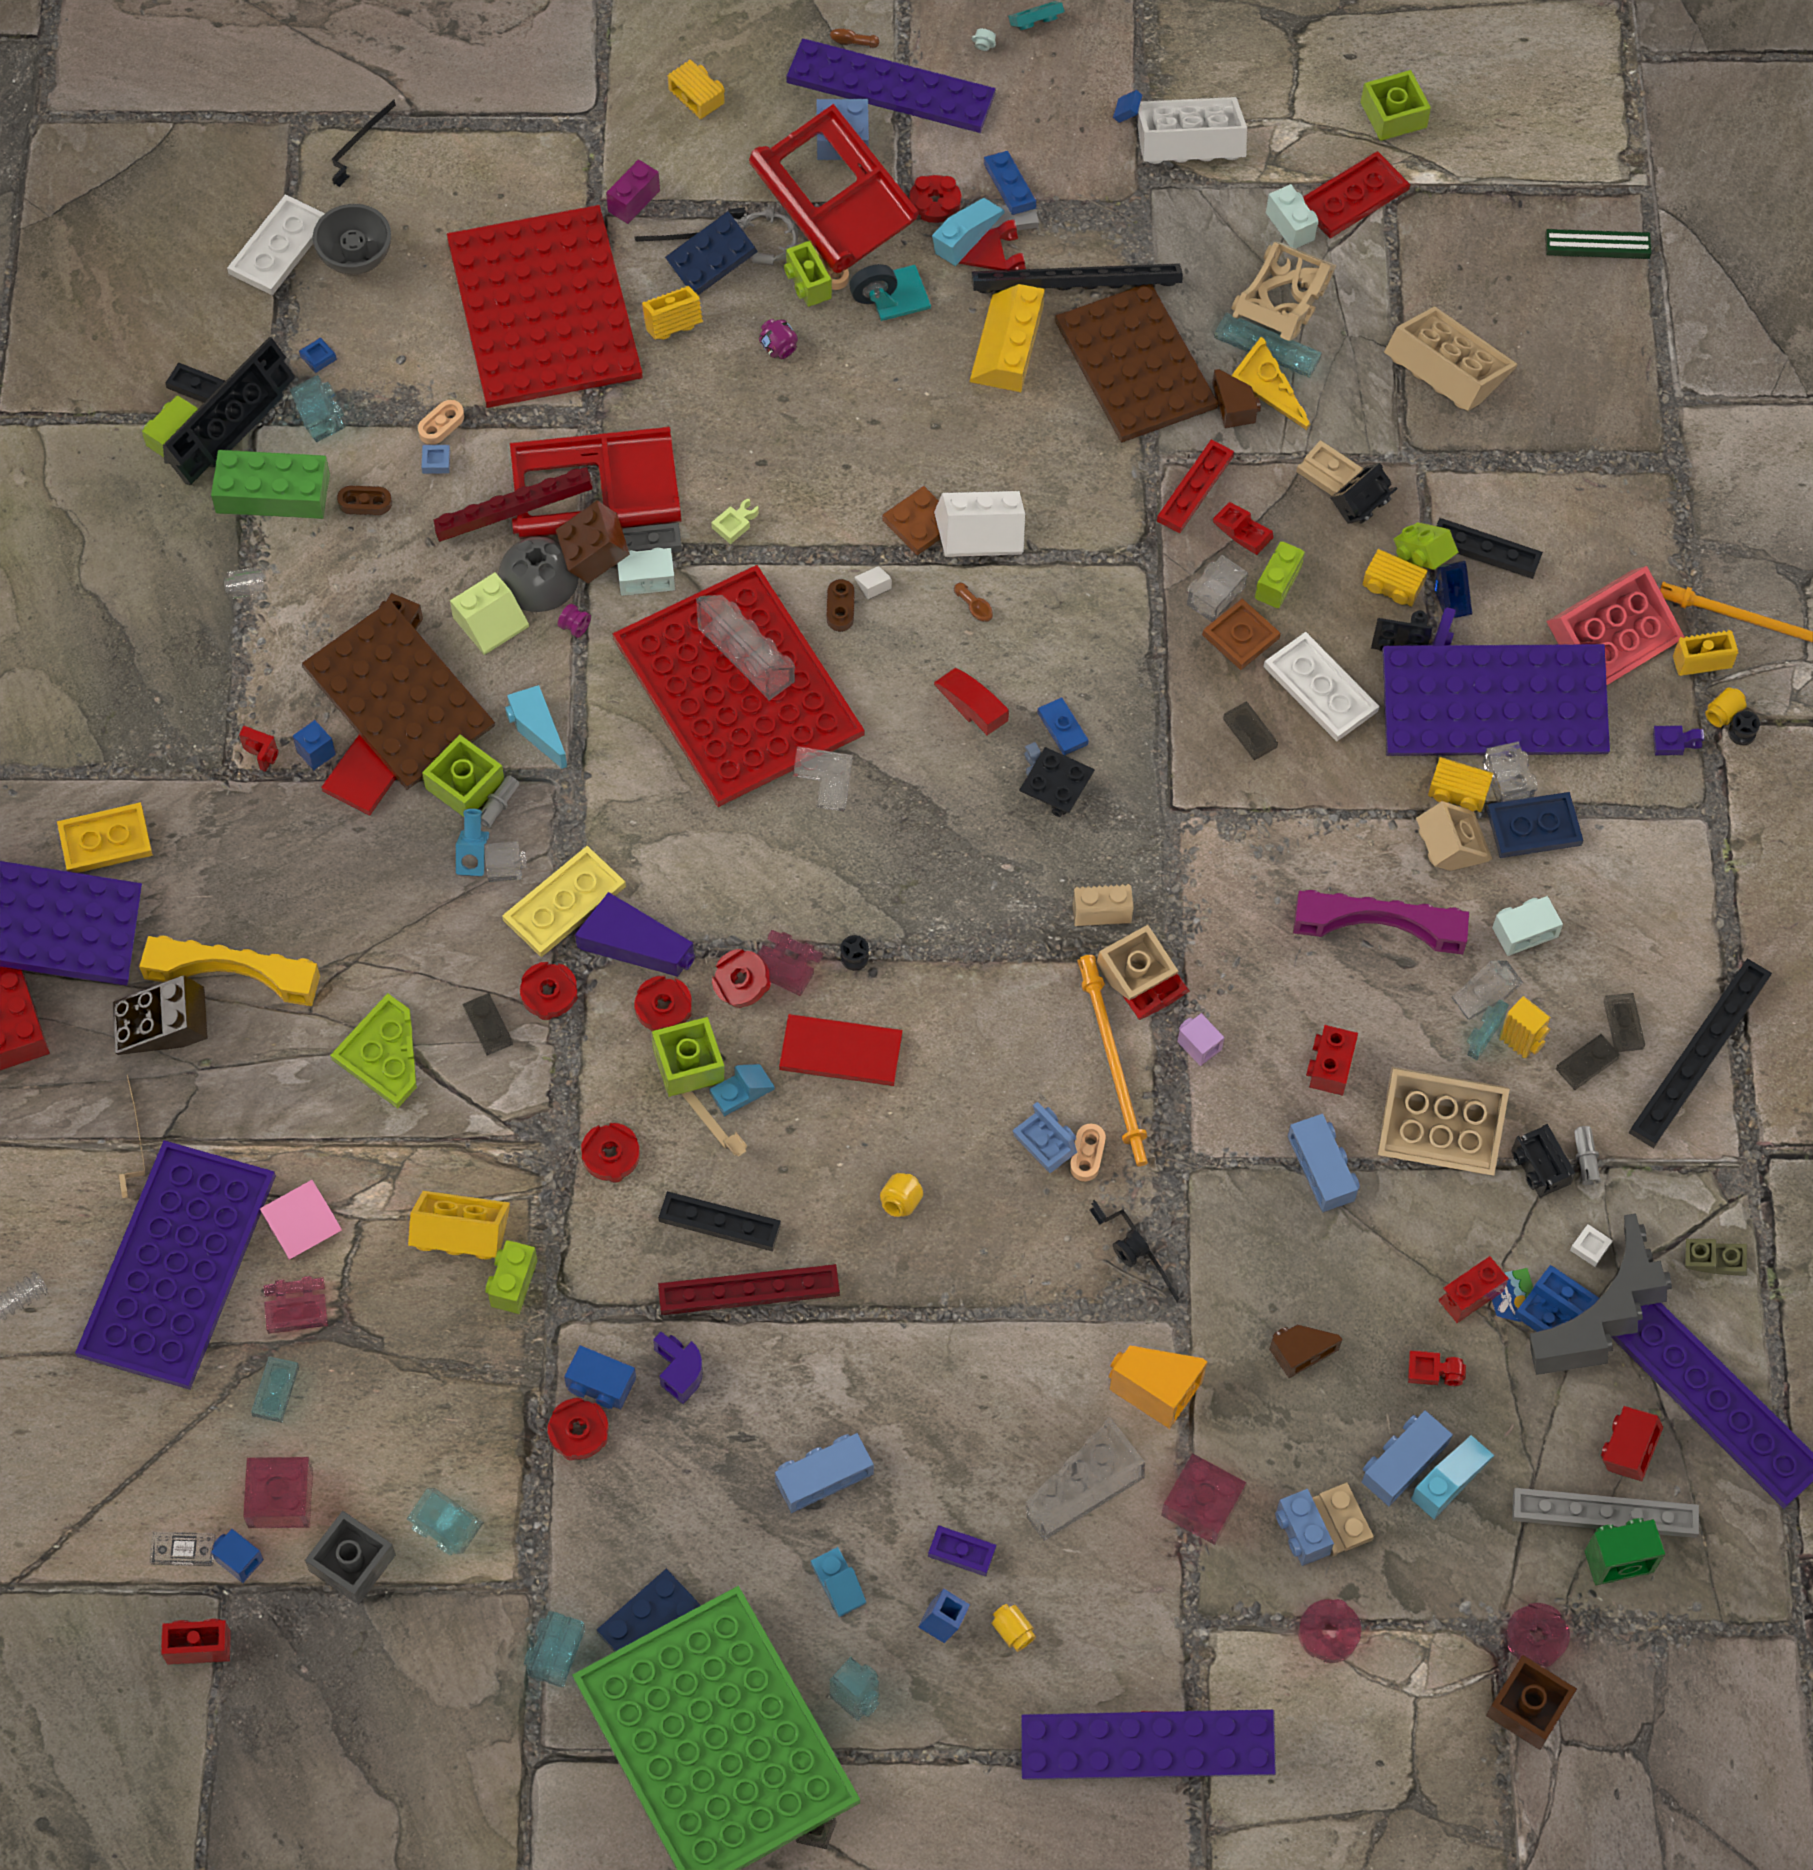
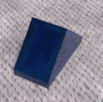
M1466 561L1438 566L1433 587L1442 612L1448 607L1456 610L1454 618L1472 615Z

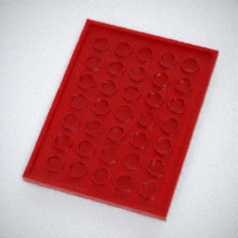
M600 205L446 233L486 408L643 378Z
M758 565L612 633L614 642L717 807L865 736V730Z

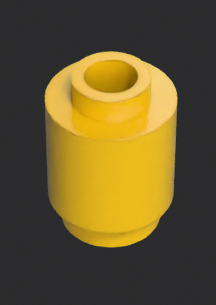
M1726 688L1708 705V709L1705 712L1706 718L1712 725L1719 728L1723 725H1728L1736 713L1746 708L1745 695L1739 689Z
M1004 1604L993 1613L995 1619L991 1624L1009 1648L1013 1647L1019 1652L1036 1638V1635L1033 1633L1034 1627L1016 1605L1009 1607L1008 1604Z

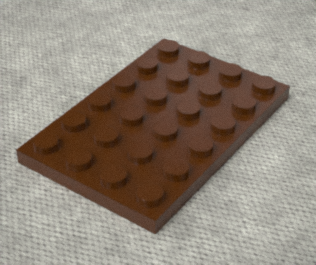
M1152 284L1141 285L1055 316V323L1121 443L1217 409V399Z
M391 601L385 603L302 662V668L406 790L423 779L422 772L459 735L473 743L495 727L494 720Z

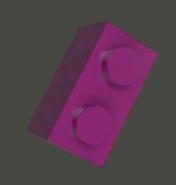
M638 159L606 192L608 212L629 224L660 192L659 172Z

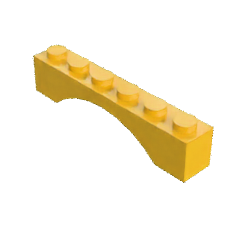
M148 936L139 966L144 979L158 982H167L183 975L189 977L206 972H234L264 983L284 1002L306 1006L313 1005L320 979L317 963L309 959L300 958L293 960L279 954L262 955L249 949L238 951L223 945L207 946L194 940L182 942L173 940L168 936Z

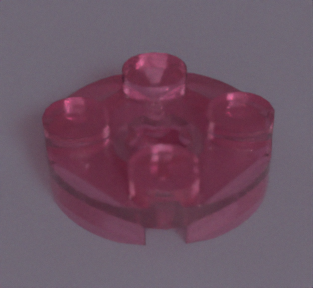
M1324 1599L1313 1603L1303 1613L1298 1636L1307 1654L1313 1658L1315 1656L1318 1659L1324 1660L1323 1662L1337 1663L1349 1658L1360 1642L1362 1629L1357 1614L1345 1601L1340 1599ZM1325 1624H1330L1338 1629L1335 1632V1638H1331L1329 1634L1323 1635L1322 1631L1325 1629Z
M1544 1603L1528 1604V1606L1514 1612L1506 1628L1508 1650L1517 1659H1520L1523 1654L1540 1666H1551L1562 1657L1568 1647L1570 1640L1568 1625L1566 1627L1565 1621L1561 1618L1562 1615L1554 1607ZM1536 1628L1542 1629V1635L1546 1636V1640L1534 1641L1529 1632H1534Z

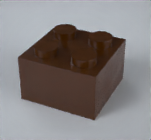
M595 501L556 529L568 571L588 584L630 555L617 513L599 501Z
M1522 1654L1486 1716L1541 1750L1577 1688Z

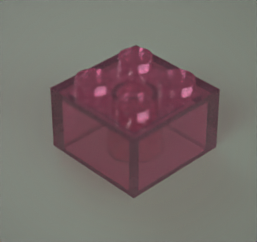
M1192 1453L1163 1504L1161 1516L1215 1545L1241 1500L1247 1482Z
M309 1457L247 1458L243 1517L248 1528H310L313 1467Z

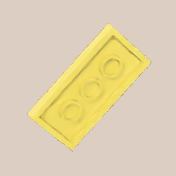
M586 846L502 915L503 921L540 957H543L585 922L608 892L616 896L626 887V883L595 852Z

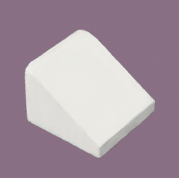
M879 566L855 576V580L867 600L892 589V579Z

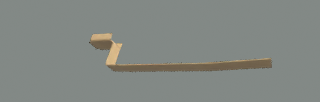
M145 1167L144 1171L119 1175L122 1198L128 1199L126 1178L145 1176Z
M692 1091L682 1094L724 1148L728 1147L734 1156L737 1155L738 1157L746 1152L747 1145L735 1131L734 1135L728 1137Z

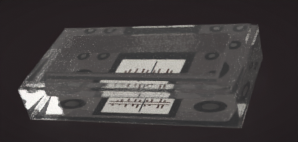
M153 1532L150 1564L213 1566L214 1557L211 1551L216 1541L215 1533Z

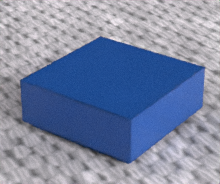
M1135 90L1118 98L1113 118L1120 123L1136 116L1142 100V94Z
M321 337L299 351L300 357L315 373L337 360L336 354Z

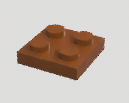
M925 486L882 515V521L917 556L941 539L934 513L939 500Z
M1243 598L1203 629L1202 634L1240 670L1278 641L1281 635L1274 626Z

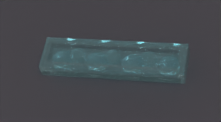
M1225 313L1215 331L1214 338L1249 352L1259 338L1262 337L1265 339L1273 358L1276 359L1280 366L1308 378L1311 377L1321 359L1322 352L1293 340H1285L1279 334L1241 318L1236 319L1232 317L1233 315Z

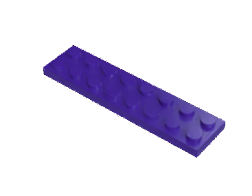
M804 38L800 42L786 76V83L847 99H868V104L977 133L982 131L996 88Z
M1662 1303L1641 1306L1642 1320H1638V1333L1612 1336L1611 1338L1785 1509L1813 1483V1452Z
M1273 1709L1021 1715L1023 1780L1276 1776L1275 1711Z

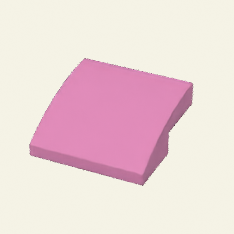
M313 1180L260 1208L272 1233L275 1234L289 1260L342 1231Z

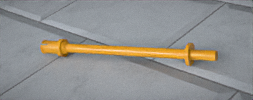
M1665 581L1662 582L1660 591L1664 599L1681 604V608L1686 609V606L1690 607L1693 605L1813 643V631L1698 596L1688 586L1685 589Z
M1085 955L1077 960L1083 979L1081 986L1082 990L1089 993L1126 1125L1127 1133L1122 1136L1124 1144H1131L1136 1166H1145L1148 1164L1142 1141L1148 1136L1146 1130L1139 1129L1101 994V990L1105 986L1104 979L1099 975L1095 956Z

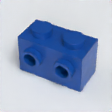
M579 1345L564 1379L566 1387L572 1394L578 1397H585L586 1395L596 1399L595 1401L602 1407L608 1409L615 1407L621 1410L636 1380L635 1368Z

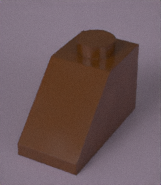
M1220 369L1214 370L1212 387L1218 401V408L1224 428L1256 423L1257 412L1261 411L1259 397L1254 396L1252 386Z
M1297 1324L1290 1329L1284 1327L1278 1330L1272 1336L1269 1350L1287 1377L1291 1378L1339 1351L1342 1338L1338 1334Z

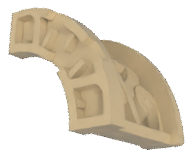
M1274 242L1273 245L1268 246L1264 255V260L1266 261L1253 283L1246 291L1241 293V296L1237 295L1232 305V310H1234L1232 317L1239 319L1244 316L1282 332L1280 337L1291 341L1299 335L1301 325H1306L1313 315L1316 307L1312 306L1315 299L1318 300L1319 296H1323L1336 265L1281 242ZM1283 252L1298 257L1295 270L1290 271L1291 262L1289 258H1287L1285 266L1281 267L1277 264ZM1302 259L1319 266V268H1301ZM1298 282H1301L1300 289L1306 287L1308 290L1300 291L1297 286ZM1292 283V296L1299 304L1284 303L1274 307L1270 302L1267 292L1276 287Z

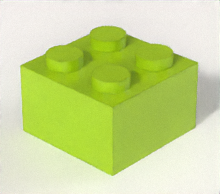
M1412 70L1364 83L1360 103L1380 141L1427 128L1431 107Z
M461 735L422 772L425 789L463 817L465 810L479 809L488 800V795L493 794L504 781L502 765Z
M708 1017L652 1031V1049L668 1097L717 1085L724 1081L725 1066Z

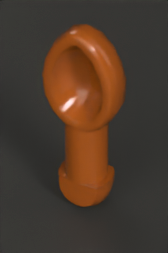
M834 29L830 32L831 39L842 45L858 44L876 48L880 43L876 35H860L849 29Z
M962 582L954 586L955 594L958 597L960 596L969 605L970 613L974 618L983 622H988L993 618L992 607L985 599L976 598L968 590V586Z

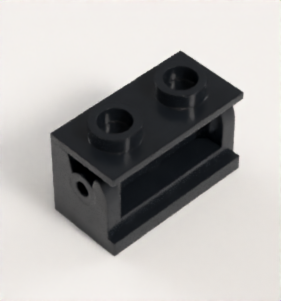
M1381 463L1366 466L1330 497L1348 524L1358 521L1361 524L1373 516L1372 511L1376 507L1380 508L1386 505L1392 499L1390 495L1398 489L1397 487L1389 488L1392 484L1382 469Z
M1548 1124L1523 1135L1521 1138L1520 1136L1516 1137L1512 1147V1156L1518 1165H1522L1526 1172L1525 1176L1529 1187L1532 1190H1536L1539 1197L1571 1185L1575 1171Z

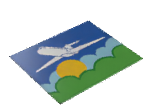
M1527 1268L1505 1272L1509 1279L1504 1292L1492 1299L1497 1317L1521 1322L1514 1315L1533 1290V1284Z

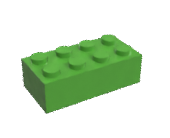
M218 450L211 493L215 512L221 514L324 519L330 477L327 457L325 455Z

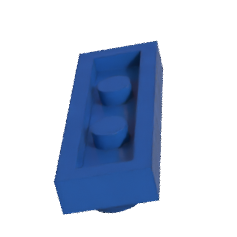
M1004 151L984 157V166L1010 213L1014 215L1036 209V200L1010 153Z

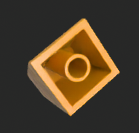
M1130 1345L1125 1353L1119 1352L1110 1365L1113 1369L1108 1376L1111 1378L1109 1390L1170 1429L1203 1383L1208 1361L1199 1357Z

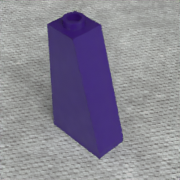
M609 892L575 934L577 948L583 951L677 977L683 969L688 970L695 959L693 942Z

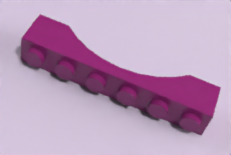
M1299 890L1295 907L1293 934L1322 937L1333 930L1348 925L1362 923L1382 924L1411 933L1424 941L1434 951L1463 955L1468 938L1469 911H1462L1456 907L1447 909L1437 908L1430 904H1405L1399 900L1388 902L1376 900L1373 897H1348L1343 893L1332 895L1320 893L1316 890Z

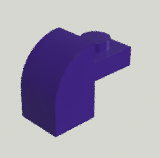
M660 1332L653 1339L654 1351L670 1363L659 1376L660 1385L680 1403L684 1404L701 1384L703 1376L701 1354L692 1341L683 1350L684 1346L676 1337L672 1335L668 1337L663 1332Z

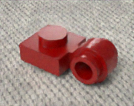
M1412 1350L1409 1352L1408 1383L1438 1385L1439 1376H1442L1446 1385L1460 1386L1463 1384V1380L1466 1379V1365L1461 1358L1448 1357L1444 1363H1440V1353Z

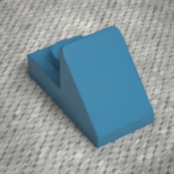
M760 1064L737 1065L734 1067L735 1075L709 1089L710 1095L724 1117L775 1090L774 1085Z
M838 1547L811 1560V1566L838 1617L866 1604L854 1569L847 1565Z

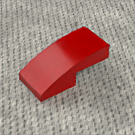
M1228 502L1213 518V523L1239 545L1256 555L1274 538L1272 530L1253 521L1250 512L1231 502Z
M1177 973L1131 1000H1128L1126 997L1124 999L1137 1018L1141 1020L1172 1004L1190 992V990Z

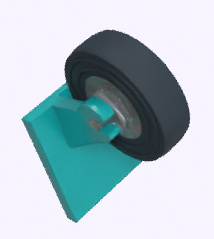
M883 264L871 265L859 270L850 280L849 286L853 298L861 304L874 303L881 321L931 309L929 298L916 265L895 270Z

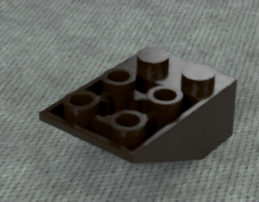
M184 975L113 1002L115 1054L117 1055L183 1048L208 1039L204 986Z

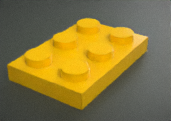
M141 802L57 821L67 872L80 873L153 856Z

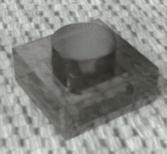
M836 1818L797 1838L796 1843L827 1850L837 1823Z

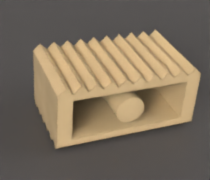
M1116 884L1109 887L1106 885L1101 887L1099 885L1092 888L1089 886L1087 888L1083 886L1081 888L1076 887L1073 896L1074 925L1132 923L1133 899L1131 885L1127 884L1125 886L1122 884L1118 886Z

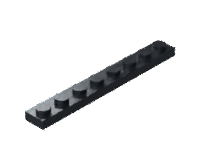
M1180 263L972 271L973 291L984 294L992 293L994 290H1005L1018 284L1042 289L1070 290L1072 287L1096 289L1098 286L1122 288L1124 285H1135L1136 287L1145 284L1174 286L1176 283H1183V272Z
M1746 959L1639 1115L1629 1134L1653 1149L1655 1148L1772 975L1770 971L1750 959Z

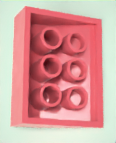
M1647 566L1631 570L1546 621L1559 645L1605 644L1607 685L1676 644L1680 637L1685 638Z

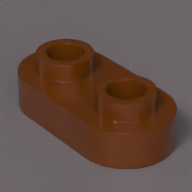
M346 486L337 494L338 506L346 514L383 515L392 507L391 494L384 487Z
M844 579L831 582L827 589V624L832 630L838 632L850 629L854 623L855 589L852 583ZM837 590H845V592L840 593ZM837 613H844L843 616H838V615H836V614H837Z

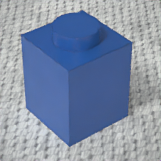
M316 720L293 735L297 753L313 771L336 755L332 738Z
M233 1529L227 1534H222L215 1541L211 1551L215 1561L242 1583L247 1580L264 1560L260 1550Z
M943 1589L930 1602L918 1627L945 1643L959 1629L970 1604Z

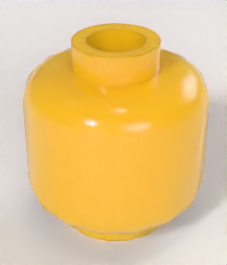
M905 1173L892 1175L880 1192V1201L883 1209L894 1217L911 1215L923 1197V1188L918 1179L911 1174Z

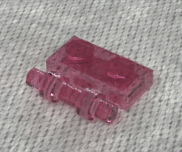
M771 930L767 940L775 943V948L771 949L763 945L757 955L766 962L771 983L801 996L814 975V968L806 964L809 960L819 964L823 953L815 950L814 946L807 942L802 944L792 939V936L786 932L779 933ZM786 949L799 954L797 960L784 955Z
M312 1276L302 1277V1280L285 1282L284 1279L275 1280V1284L263 1286L265 1297L276 1296V1300L264 1302L268 1334L328 1326L325 1294L313 1295L314 1290L325 1289L324 1277L312 1279ZM303 1292V1297L286 1298L287 1294Z

